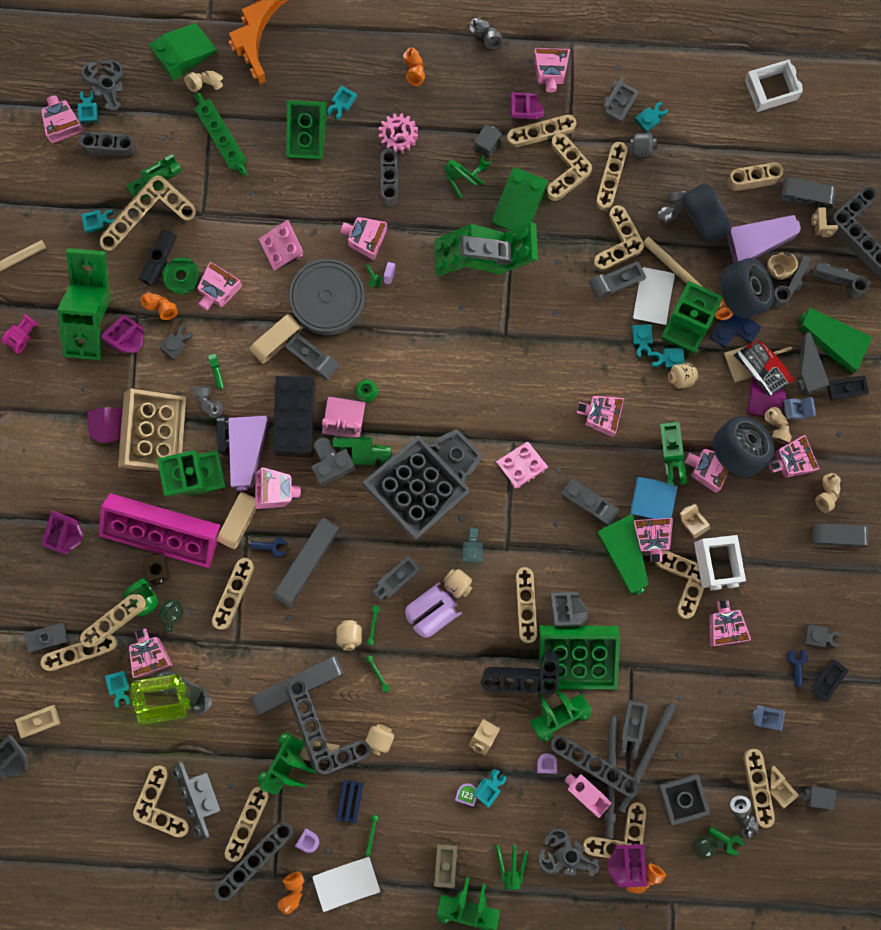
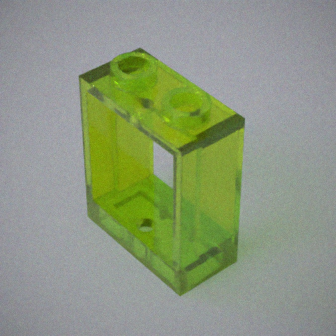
M180 674L132 681L130 693L139 725L187 718L190 700L189 697H185L186 683L181 681ZM176 688L179 699L178 704L147 708L144 693Z

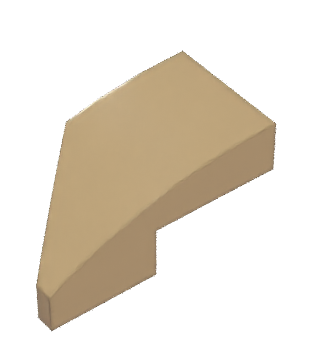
M773 766L771 768L770 794L785 809L799 795L785 780L786 778L780 771Z

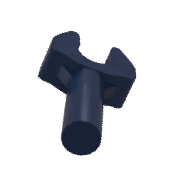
M278 537L272 543L251 541V549L268 550L273 553L274 557L280 558L286 555V552L278 551L277 546L280 544L287 545L288 543Z
M793 649L787 655V662L792 663L794 666V686H802V665L808 662V655L805 650H800V659L796 660Z

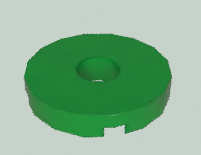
M174 258L169 264H166L162 273L163 282L167 289L175 294H188L199 285L200 271L197 265L188 258ZM179 272L186 273V277L183 280L177 279L176 276Z

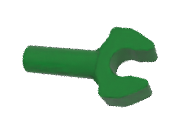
M217 354L208 355L217 389L225 388Z
M710 826L707 831L725 844V852L730 855H739L732 848L734 842L741 846L745 845L738 835L728 837L713 826Z

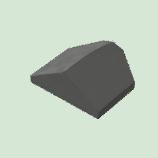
M577 592L551 593V617L554 627H581L588 619L587 607L580 599Z
M11 734L0 743L1 778L19 776L28 769L27 755Z

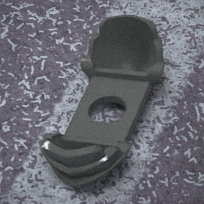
M161 671L152 680L153 689L164 695L170 691L192 703L191 709L196 711V714H204L212 705V699L204 688L195 685L173 671ZM183 684L187 685L190 693H182L180 686Z

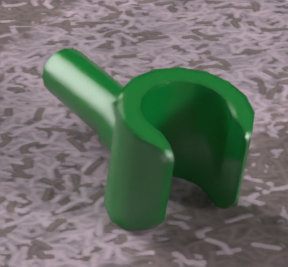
M483 155L478 167L470 174V177L474 178L481 170H487L492 160L485 162L486 155Z
M367 263L365 267L371 277L368 284L371 287L376 285L379 288L382 277L375 274Z

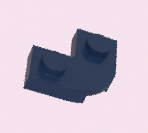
M733 314L732 317L720 321L709 339L724 349L734 334L751 344L762 327L749 318H740Z

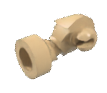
M214 71L202 72V74L191 72L184 77L186 86L192 92L200 90L204 82L213 85L215 90L223 87L221 82L223 79L222 75Z
M772 407L768 409L765 413L766 422L778 427L777 430L773 431L772 440L785 445L789 444L792 436L789 433L787 419L779 408Z
M834 473L823 477L822 486L827 493H822L815 499L817 507L823 513L833 510L835 502L839 498L841 479Z

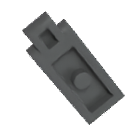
M408 555L375 584L377 588L372 594L379 602L385 597L389 599L421 571V568Z

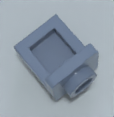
M812 397L802 400H784V411L787 419L802 420L816 415Z
M757 705V709L754 710L752 717L753 721H755L754 725L782 731L785 711Z

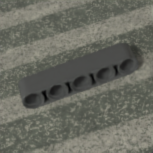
M324 517L321 519L273 595L274 599L288 608L292 606L338 534L339 526Z
M336 655L251 696L249 700L256 715L260 716L289 702L285 687L290 680H302L309 692L345 674ZM294 683L291 687L294 694L300 691L298 683Z
M557 736L552 740L551 747L554 752L623 794L634 796L639 792L640 787L637 780L566 737ZM559 739H563L566 742V748L562 751L557 750L555 747V743ZM575 750L583 752L584 757L581 761L573 759L572 754ZM593 760H598L601 763V769L597 772L590 769V763ZM614 770L618 773L619 778L616 782L608 780L607 774L609 771ZM633 781L637 787L636 791L628 793L625 790L626 782Z
M288 822L278 824L215 888L216 898L220 901H227L233 897L292 837V825ZM281 826L288 828L289 834L287 837L279 835L278 831ZM266 841H271L274 844L272 852L265 850L264 843ZM251 856L259 858L258 866L254 867L250 864ZM236 871H242L245 874L243 881L236 880ZM221 886L229 887V896L221 894Z

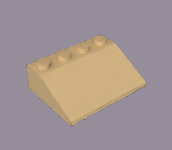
M129 389L124 392L118 468L159 471L157 458L182 453L186 397L138 389Z

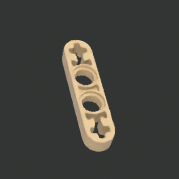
M564 115L512 129L508 132L507 143L511 147L517 148L551 139L557 133L570 134L575 130L576 119L571 115ZM565 121H568L571 127L565 125ZM552 125L555 127V131L549 133L545 130V127ZM536 130L538 133L537 137H530L528 131ZM513 135H516V137H519V138H518V141H515L514 139H512Z
M622 142L614 143L609 153L596 199V206L602 211L609 210L614 201L627 154V146ZM617 148H620L621 153L619 155V158L616 159V150ZM611 164L618 165L619 170L617 172H612L609 169V166ZM612 181L614 187L608 189L605 187L604 182ZM606 193L608 194L607 203L603 205L601 200H603Z
M242 558L236 563L213 615L212 624L218 630H225L230 626L253 574L254 564L248 558ZM248 562L250 569L244 571L243 576H247L244 580L242 577L236 576V573L238 572L241 575L242 568L240 565ZM241 580L242 588L237 591L232 588L233 581ZM233 598L235 601L234 606L229 609L224 606L225 599ZM221 608L226 612H231L230 616L226 614L224 617L226 624L218 626L217 618H222L224 614L220 612Z
M523 567L516 573L518 626L520 640L530 644L537 638L534 575L531 569ZM523 571L530 575L526 582L527 585L531 584V588H519V584L523 585V578H519ZM527 590L531 593L529 601L521 599L520 593ZM530 610L532 612V619L529 621L524 620L521 616L522 611ZM522 623H533V626H529L530 633L534 634V636L530 637V640L523 637V633L526 632V626L522 627Z
M139 594L130 595L82 632L80 636L82 645L85 647L99 645L145 608L146 602L144 597ZM133 600H138L137 607L127 608L134 604ZM120 609L124 612V618L121 621L116 617V613ZM104 621L109 623V630L107 632H104L101 628ZM96 633L99 634V635H95V636L92 638V642H89V641H88V639L90 638L89 635H94V634H96Z
M110 635L107 638L112 640V643L109 645L110 648L102 646L99 647L101 651L98 652V646H95L93 653L90 655L84 653L85 646L81 642L47 653L41 659V666L47 671H56L112 652L117 647V640L113 635ZM72 650L75 653V657L72 661L68 662L65 659V653ZM60 653V659L63 663L62 665L60 661L54 662L53 667H51L50 665H46V662L49 661V657L51 659H58V654Z
M749 749L744 753L743 759L754 818L757 819L759 826L768 828L774 824L775 816L764 758L759 750ZM752 752L758 756V759L755 760V765L760 766L761 769L750 770V767H754L753 761L749 760ZM755 772H759L762 775V781L758 784L752 780V775ZM759 792H763L766 795V801L763 804H759L756 801V795ZM768 806V809H764L765 815L769 816L766 824L764 821H760V817H763V811L758 810L757 807Z
M256 787L251 791L226 847L225 857L230 862H237L243 857L269 799V793L263 791L262 795L265 798L260 799L257 804L261 805V808L250 805L251 801L255 803L257 796L254 794L255 792H260V787ZM248 809H254L257 812V817L254 820L247 819L246 812ZM242 827L248 830L249 834L246 839H240L237 835L238 830ZM235 839L237 842L244 843L245 845L244 847L239 845L237 852L240 855L232 858V853L229 850L235 848L237 844L233 843Z

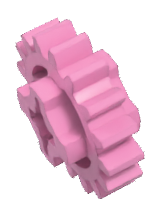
M395 113L393 118L387 116V122L382 121V127H379V140H382V146L387 145V149L392 148L395 152L400 150L401 154H403L405 148L410 151V145L415 146V140H418V134H416L418 133V127H415V121L410 122V116L403 118V113L400 114V117H397ZM386 132L390 135V139L387 138Z

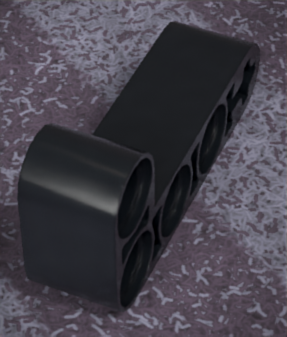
M552 651L544 653L540 669L487 667L482 674L481 686L484 690L491 692L553 694L557 691L559 683V656ZM546 662H552L554 665H547ZM507 678H512L514 681L510 682V681H507L506 679H507ZM532 679L534 682L529 683L526 680ZM546 680H552L554 683H547Z

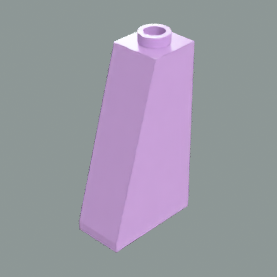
M795 215L732 227L730 233L726 236L733 263L747 258L757 259L795 239L800 232V223L796 221Z
M267 416L228 418L231 487L236 489L237 492L248 491V488H253L255 473L258 469L269 426Z

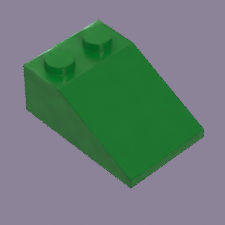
M196 23L163 34L148 44L152 55L173 82L217 52L215 46Z
M287 100L286 157L323 159L327 102Z
M513 167L491 223L511 231L532 222L547 188L548 180Z

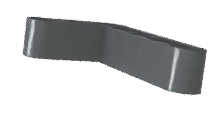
M867 186L833 215L829 225H838V230L835 233L881 280V263L876 261V258L881 260V245L856 220L877 198V191L873 187ZM863 195L868 196L869 200H866ZM850 207H854L856 212L852 211ZM837 218H840L843 223H839ZM849 231L854 232L856 237L852 236ZM863 244L868 246L869 250L864 249Z
M299 679L290 680L286 684L285 691L314 771L328 774L369 756L371 751L369 744L360 740L329 751L306 684ZM294 683H298L300 686V691L297 694H294L291 690ZM301 702L307 705V710L304 713L298 710V705ZM308 721H311L314 725L311 732H307L305 729V724ZM315 740L320 742V748L317 751L312 749V743ZM359 744L364 748L361 755L356 753V747ZM343 751L345 753V760L340 763L337 760V755ZM322 759L327 761V767L324 770H320L318 765Z

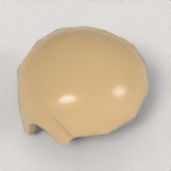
M783 252L771 256L767 261L768 273L777 280L789 279L798 268V261L795 256H786Z

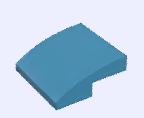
M637 477L630 514L644 519L672 518L678 486H670L665 482Z

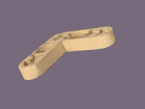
M557 133L553 136L551 147L570 169L548 186L547 196L552 201H558L587 179L592 170L590 162L569 138L562 133ZM557 140L559 142L563 141V146L561 144L556 145ZM569 152H573L577 158L569 160L566 155ZM581 167H582V168H585V167H586L587 170H586V172H585V171L580 172V168H581ZM565 177H572L574 183L571 185L566 184L564 181ZM561 183L562 187L559 189L558 195L556 193L552 194V188L557 190Z
M619 205L611 208L609 220L622 243L596 255L593 265L600 272L607 271L639 255L644 248L643 240L624 207ZM615 212L621 213L620 219L617 216L614 217ZM627 226L631 229V233L625 235L622 233L621 228ZM632 243L639 245L638 250L632 248L627 252V249L631 248ZM616 250H620L623 252L624 257L618 259L613 253ZM610 255V260L606 261L605 266L598 264L600 259L604 261Z
M663 550L662 556L666 555L667 560L672 561L673 558L676 559L672 568H669L671 564L668 562L664 564L655 562V564L663 570L687 579L676 611L680 618L689 619L695 614L704 591L701 578L697 579V574L690 573V576L687 575L691 570V565L694 566L693 571H699L698 563ZM678 562L686 564L687 569L685 572L677 570L676 565ZM689 587H695L698 590L696 597L693 598L688 595ZM684 598H686L689 601L695 602L694 604H689L688 609L691 611V613H687L686 615H684V611L681 610V607H685L688 602L684 601Z
M155 766L151 769L134 808V818L143 824L175 837H183L190 829L188 821L156 807L168 780L169 771L165 766ZM162 769L164 778H159L157 784H161L159 788L157 785L150 784V781L155 782L157 775L154 774L155 771ZM149 788H154L157 792L156 797L152 800L146 796V791ZM142 800L148 803H153L152 807L148 805L146 808L148 816H143L141 818V813H139L138 811L139 809H143L146 804L142 803ZM160 814L165 815L167 818V823L164 826H159L156 822V818ZM172 818L174 819L172 823L176 825L182 822V827L185 828V831L178 833V829L173 826L170 827V830L167 829L171 824Z
M633 802L628 806L623 841L590 836L583 841L584 851L591 856L610 858L611 855L606 851L607 845L610 843H614L616 846L631 845V843H627V840L630 839L632 841H639L638 845L643 844L646 820L645 806L639 802ZM636 806H639L638 808L642 810V813L637 815V820H641V824L630 823V819H635L632 809H635ZM632 826H637L640 833L637 837L633 838L629 835V829ZM591 840H594V844L601 845V841H604L602 847L603 854H600L601 849L597 848L590 852L587 843L590 844Z

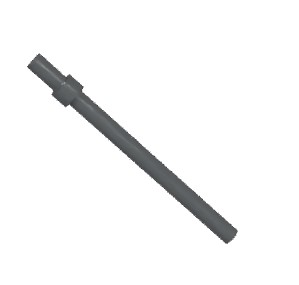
M669 702L633 776L638 783L676 708V705ZM631 781L625 790L628 793L635 792L636 784ZM623 794L624 797L617 810L625 813L631 799L634 800L635 795L627 796Z
M610 716L608 763L616 767L618 717ZM611 770L608 772L607 778L610 782H615L616 771ZM607 784V799L612 804L604 813V821H606L605 838H613L614 822H616V814H614L615 788Z

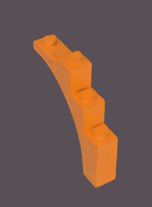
M256 0L255 4L242 9L243 17H241L244 27L229 33L231 40L228 43L232 52L236 51L238 57L243 55L246 64L250 63L252 67L250 69L253 79L257 78L259 84L266 82L265 74L258 61V48L262 32L274 12L288 0Z

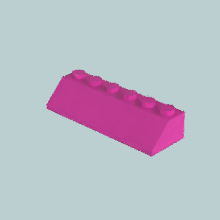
M110 493L101 506L99 537L209 568L218 543L217 537L221 525Z

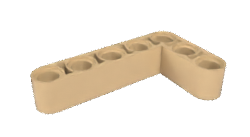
M154 176L102 233L100 245L105 250H113L159 198L184 220H190L195 216V207L162 176ZM156 180L162 181L164 184L163 188L156 190L153 187V182ZM170 193H175L178 199L176 202H169L167 196ZM144 194L151 197V201L147 204L142 203L140 197ZM190 206L192 208L191 214L184 215L181 212L182 208ZM135 208L139 214L133 218L128 215V211ZM122 222L126 225V229L118 231L115 227L116 224ZM110 236L114 239V243L106 245L103 239Z

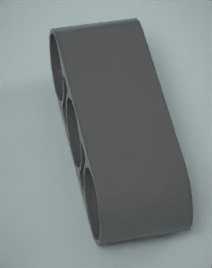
M85 132L79 139L82 148L89 155L129 158L136 153V146L128 135ZM93 141L90 146H86L88 142ZM107 143H112L109 147H105ZM130 144L128 148H123L124 145Z
M385 149L380 156L381 199L386 206H393L398 201L397 154L392 149ZM392 158L393 161L386 162L385 159ZM388 175H391V176L394 177V178L391 179V180L385 179V177L388 176ZM393 193L394 196L389 198L386 197L385 194Z
M785 178L780 198L787 202L832 209L836 188L796 178Z
M812 524V544L868 547L869 527L842 524Z

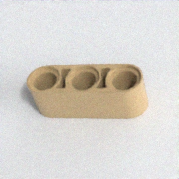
M768 163L735 169L727 180V186L732 191H741L774 185L782 176L783 168L778 163ZM769 172H774L776 176H772ZM751 175H756L758 179H754ZM733 178H738L741 182H735Z
M288 314L256 340L249 350L264 364L284 348L296 333L299 334L303 327L291 314Z
M243 491L239 494L219 532L217 542L234 550L236 549L256 511L255 497Z

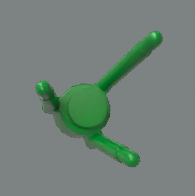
M454 159L450 160L443 169L447 173L445 177L449 180L460 199L462 195L453 181V177L457 179L462 176L474 186H477L475 181L482 185L485 184L477 176L471 179L469 177L471 172L460 163L458 164Z
M516 844L513 845L511 871H507L506 875L500 846L496 845L501 882H504V888L510 890L521 889L528 851L524 852L519 873L516 871L517 846Z

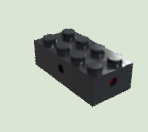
M276 376L272 447L275 456H313L316 388L314 377Z

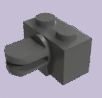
M320 438L315 442L314 451L320 462L311 467L321 487L356 470L346 449L337 453L327 438Z

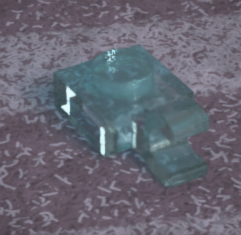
M470 528L469 542L463 543V562H482L483 543L477 542L478 528Z

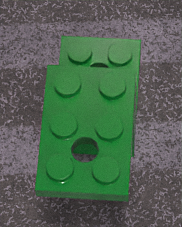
M530 222L506 233L469 224L434 239L435 275L443 276L463 267L500 275L537 261L536 224ZM462 236H471L510 242L512 262L507 265H497L494 260L461 257L460 238Z
M68 248L66 258L70 285L57 309L63 357L101 360L103 355L99 324L110 302L106 251ZM83 266H90L92 271H87ZM77 339H83L86 343H80Z

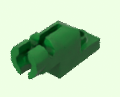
M170 154L163 158L162 161L159 160L141 171L142 177L126 185L134 198L152 177L158 175L168 181L178 175L182 169L179 163L176 162L174 155ZM156 180L153 182V187L156 190L163 188L164 184L162 181ZM142 195L140 200L147 198L149 195Z
M680 423L660 424L668 485L674 486V467H677L680 482L683 485L687 482Z
M373 437L333 438V447H338V450H349V447H352V462L355 464L375 465L377 458H379L381 465H384L392 458V447L379 444L373 446Z

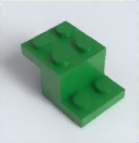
M688 281L660 339L695 354L703 336L710 327L723 296Z
M196 450L157 458L165 497L183 493L190 497L226 489L218 450L198 454Z

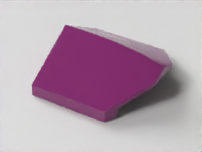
M511 92V117L538 119L544 116V108L536 94Z
M123 314L100 338L120 352L136 353L143 346L144 328Z
M751 377L747 414L765 417L768 409L772 407L781 409L784 406L786 393L783 388L771 396H767L757 380Z
M103 407L88 411L89 437L100 443H110L119 439L121 436L123 408Z
M52 510L41 545L66 555L81 544L84 533L77 520Z
M644 844L617 845L608 861L609 875L618 887H647Z

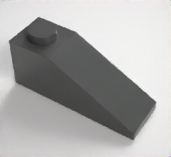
M810 332L806 333L801 340L797 374V387L799 391H802L803 396L824 390L830 385Z

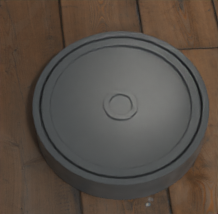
M320 259L305 265L295 275L289 290V301L296 320L305 329L319 335H336L350 329L359 320L365 306V292L361 278L352 267L338 260Z

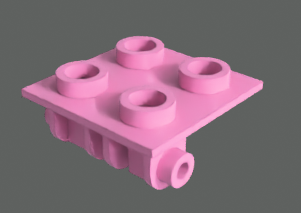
M286 220L259 238L274 271L294 258L297 260L303 258L304 252L289 220Z
M328 397L325 417L322 422V434L340 437H360L366 402Z
M529 442L524 443L496 461L511 481L510 483L514 489L520 488L526 481L530 482L531 478L534 479L535 476L541 472L544 473V470L548 468Z

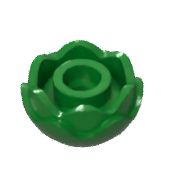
M364 379L357 383L354 393L359 401L370 403L378 395V388L372 380Z

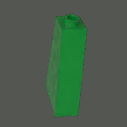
M812 308L806 313L803 312L798 320L801 323L798 330L804 335L810 332L814 343L848 373L854 374L858 370L873 337Z
M630 514L598 531L596 536L628 595L634 593L637 596L646 591L644 587L649 584L634 525V517Z

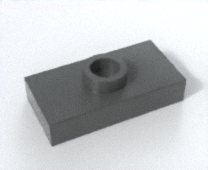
M64 623L24 633L28 653L69 642Z

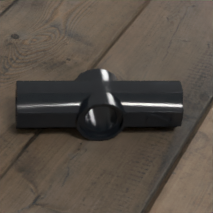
M161 229L154 246L148 251V259L138 277L144 284L149 286L155 285L162 268L168 262L167 257L177 239L176 234L169 230ZM162 255L159 260H154L155 256Z

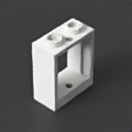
M790 59L749 71L745 78L757 112L798 100L803 91L802 84L796 77V69L791 64ZM783 73L790 93L767 100L760 80Z
M737 535L707 538L694 542L702 588L710 587V591L722 589L723 585H727V588L739 587V583L746 581ZM727 546L733 578L715 580L709 548Z

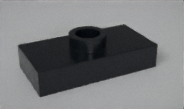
M865 375L829 381L830 385L827 387L830 401L869 394Z
M833 658L830 659L809 691L822 701L828 702L849 670Z

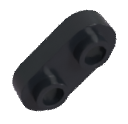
M217 416V448L219 454H227V450H230L229 438H227L229 420H226V416Z

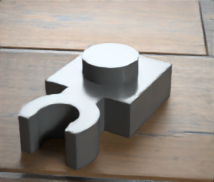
M184 325L178 328L176 336L171 333L159 346L173 360L187 347L183 342L190 340L193 336L191 331L187 335L182 334L186 329Z
M808 624L806 626L804 644L824 648L826 643H828L831 647H838L840 644L834 643L833 637H839L841 633L832 632L827 634L828 628Z

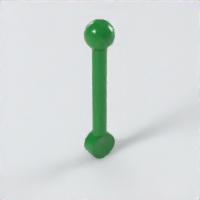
M375 605L372 608V611L374 613L370 636L367 640V644L369 646H372L374 644L373 636L375 624L377 619V613H379L380 607L378 605Z
M368 655L366 661L370 663L382 684V690L388 692L390 690L389 685L384 682L374 664L373 656Z
M376 814L371 816L372 825L366 857H370L375 825L379 820Z

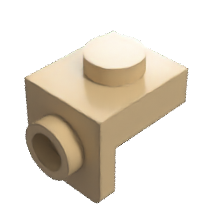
M818 208L812 214L811 223L814 225L815 235L830 237L838 230V225H827L826 208Z
M696 504L684 508L680 513L682 525L694 539L711 529L710 524L699 513Z
M483 719L468 746L475 752L486 755L500 728Z

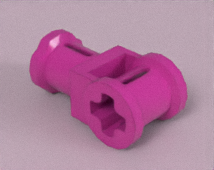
M24 314L18 326L13 325L4 333L1 343L13 348L15 353H20L31 338L28 334L34 326H38V323Z

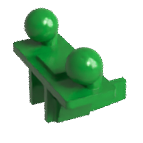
M557 689L555 694L559 698L561 705L552 710L543 696L537 694L542 702V715L531 720L530 723L540 741H550L554 731L576 719L587 721L590 718L592 709L582 694L569 699Z
M288 732L282 733L278 739L281 748L269 771L261 772L257 777L260 789L274 795H278L283 785L306 787V784L289 776L293 766L309 772H316L311 766L306 765L299 755L304 747L303 740L293 737Z
M469 877L466 878L464 890L456 898L441 895L437 911V919L440 923L446 924L450 921H455L480 928V930H497L500 911L487 907L486 897H484L486 884L482 885L478 904L465 901Z

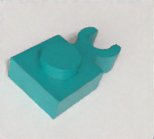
M341 85L332 98V103L335 105L328 108V115L330 116L333 111L338 112L336 120H339L342 117V110L348 112L356 100L357 94Z
M81 91L80 98L83 103L78 104L79 123H98V105L93 103L95 101L93 91H90V97L85 98L84 92Z
M658 102L653 111L648 107L635 117L634 121L645 133L660 123L661 120L659 118L667 115L668 109L665 111H659L658 109L662 106V102Z
M110 209L101 214L100 210L81 214L86 234L105 230L104 224L110 225L115 220L108 219L109 216L115 215L114 211Z
M651 324L633 325V346L639 345L636 356L640 358L641 351H646L648 358L651 356V349L648 345L653 343Z
M683 348L664 349L663 354L659 352L651 353V357L658 358V362H652V367L664 364L665 369H671L673 365L684 364Z
M126 671L105 676L109 695H116L114 700L115 707L120 708L119 702L121 699H125L126 705H130L131 700L125 694V691L130 690Z
M496 769L491 771L490 779L484 778L473 792V795L487 807L491 806L501 792L497 787L504 784L507 779L501 775L497 780V775L500 771Z

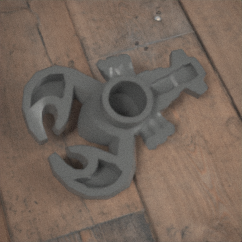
M113 59L102 61L101 65L110 67H103V70L109 75L102 74L95 79L99 69H91L98 66L97 62L86 63L81 70L82 80L87 85H94L92 89L96 96H103L107 102L105 105L106 110L111 112L117 111L118 108H121V103L116 101V93L121 92L123 86L121 81L117 84L115 83L122 78L124 73L122 65Z
M559 828L553 829L547 834L544 840L545 846L550 840H554L550 847H556L563 844V847L554 852L557 863H555L549 851L547 852V860L544 858L545 849L540 851L538 862L543 872L552 875L558 873L564 867H566L564 873L572 876L576 875V869L588 870L589 876L592 877L598 872L600 867L598 865L599 861L595 859L591 862L582 855L585 847L578 842H575L574 848H572L567 831Z

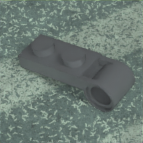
M462 236L460 238L461 257L494 260L497 265H507L512 262L510 242L471 236Z
M804 255L800 260L798 268L787 287L779 286L776 288L773 306L783 307L789 301L794 291L798 292L803 284L801 278L803 275L806 276L811 268V265H809L810 257ZM777 294H782L785 300L779 299Z
M639 261L605 276L604 274L596 276L589 281V284L596 298L601 299L645 280L646 275Z
M817 263L812 270L811 276L848 286L847 292L852 298H860L869 289V281L865 277L855 275L845 268L837 269L831 267L828 263ZM855 284L859 285L862 290H857Z
M298 333L285 346L286 350L325 380H328L340 366L332 357L325 355Z
M573 478L561 493L563 497L594 516L598 522L606 527L611 524L619 513L617 507Z

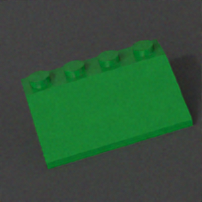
M539 625V669L544 653L552 651L559 656L558 689L618 690L620 653L618 626L554 627V625ZM546 662L547 665H554L552 662ZM546 680L547 683H554L552 680Z

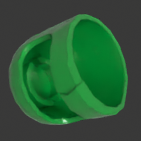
M140 579L123 593L122 598H127L132 592L139 589L132 595L139 594L145 599V608L136 615L141 617L150 614L157 607L158 598L146 579ZM133 600L134 604L131 605L129 608L137 607L136 604L138 600Z

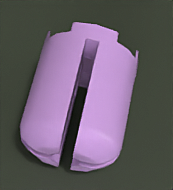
M439 582L410 603L405 609L406 619L410 624H413L442 602L444 603L413 627L417 634L425 638L431 637L462 614V612L457 613L454 608L457 604L450 594L438 587L441 585Z

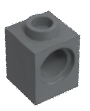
M485 124L474 141V150L490 158L501 141L502 133L496 127Z
M807 785L803 795V799L806 801L805 805L835 810L837 790Z

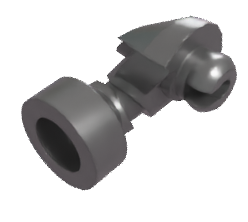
M474 18L471 21L470 31L476 36H484L487 48L496 49L502 45V35L496 31L494 26L481 20V18Z
M687 192L668 193V200L673 204L658 211V219L663 220L665 224L676 219L677 215L682 211V197Z
M210 386L191 387L192 396L196 398L197 404H200L199 407L212 418H217V416L222 414V404L219 401L208 400V397L211 395Z
M745 796L734 797L730 803L731 812L738 818L739 824L743 828L742 836L747 839L756 836L759 828L757 819L749 815L751 812L750 800Z

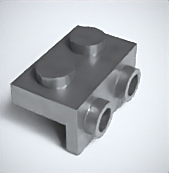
M623 77L620 78L619 82H614L610 90L612 91L610 97L606 96L602 102L604 107L602 114L620 124L640 92L625 84V78Z

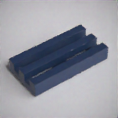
M343 780L337 820L357 823L363 789L362 782ZM347 784H349L351 786L346 816L343 817L342 812ZM359 786L354 816L349 818L354 788Z

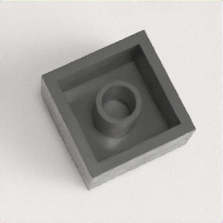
M692 774L657 785L669 825L673 826L711 815L698 774Z

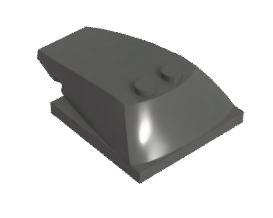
M458 429L439 437L431 444L426 443L418 435L363 481L362 486L405 532L416 541L471 492L465 481L474 471L483 455Z

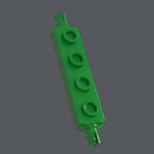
M196 93L193 97L198 105L194 110L231 170L238 169L241 177H246L249 174L244 167L247 161L246 157L210 99L204 101L201 93Z

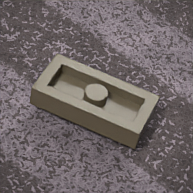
M437 844L434 887L454 888L457 846Z

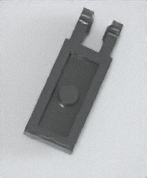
M628 700L621 735L620 756L625 755L627 741L634 742L631 758H637L639 745L642 742L648 704Z

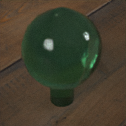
M175 599L166 601L160 608V617L165 622V632H172L173 624L179 622L183 617V607Z
M700 835L695 838L692 849L698 858L708 860L714 857L717 848L723 847V842L720 839L714 840L708 835Z

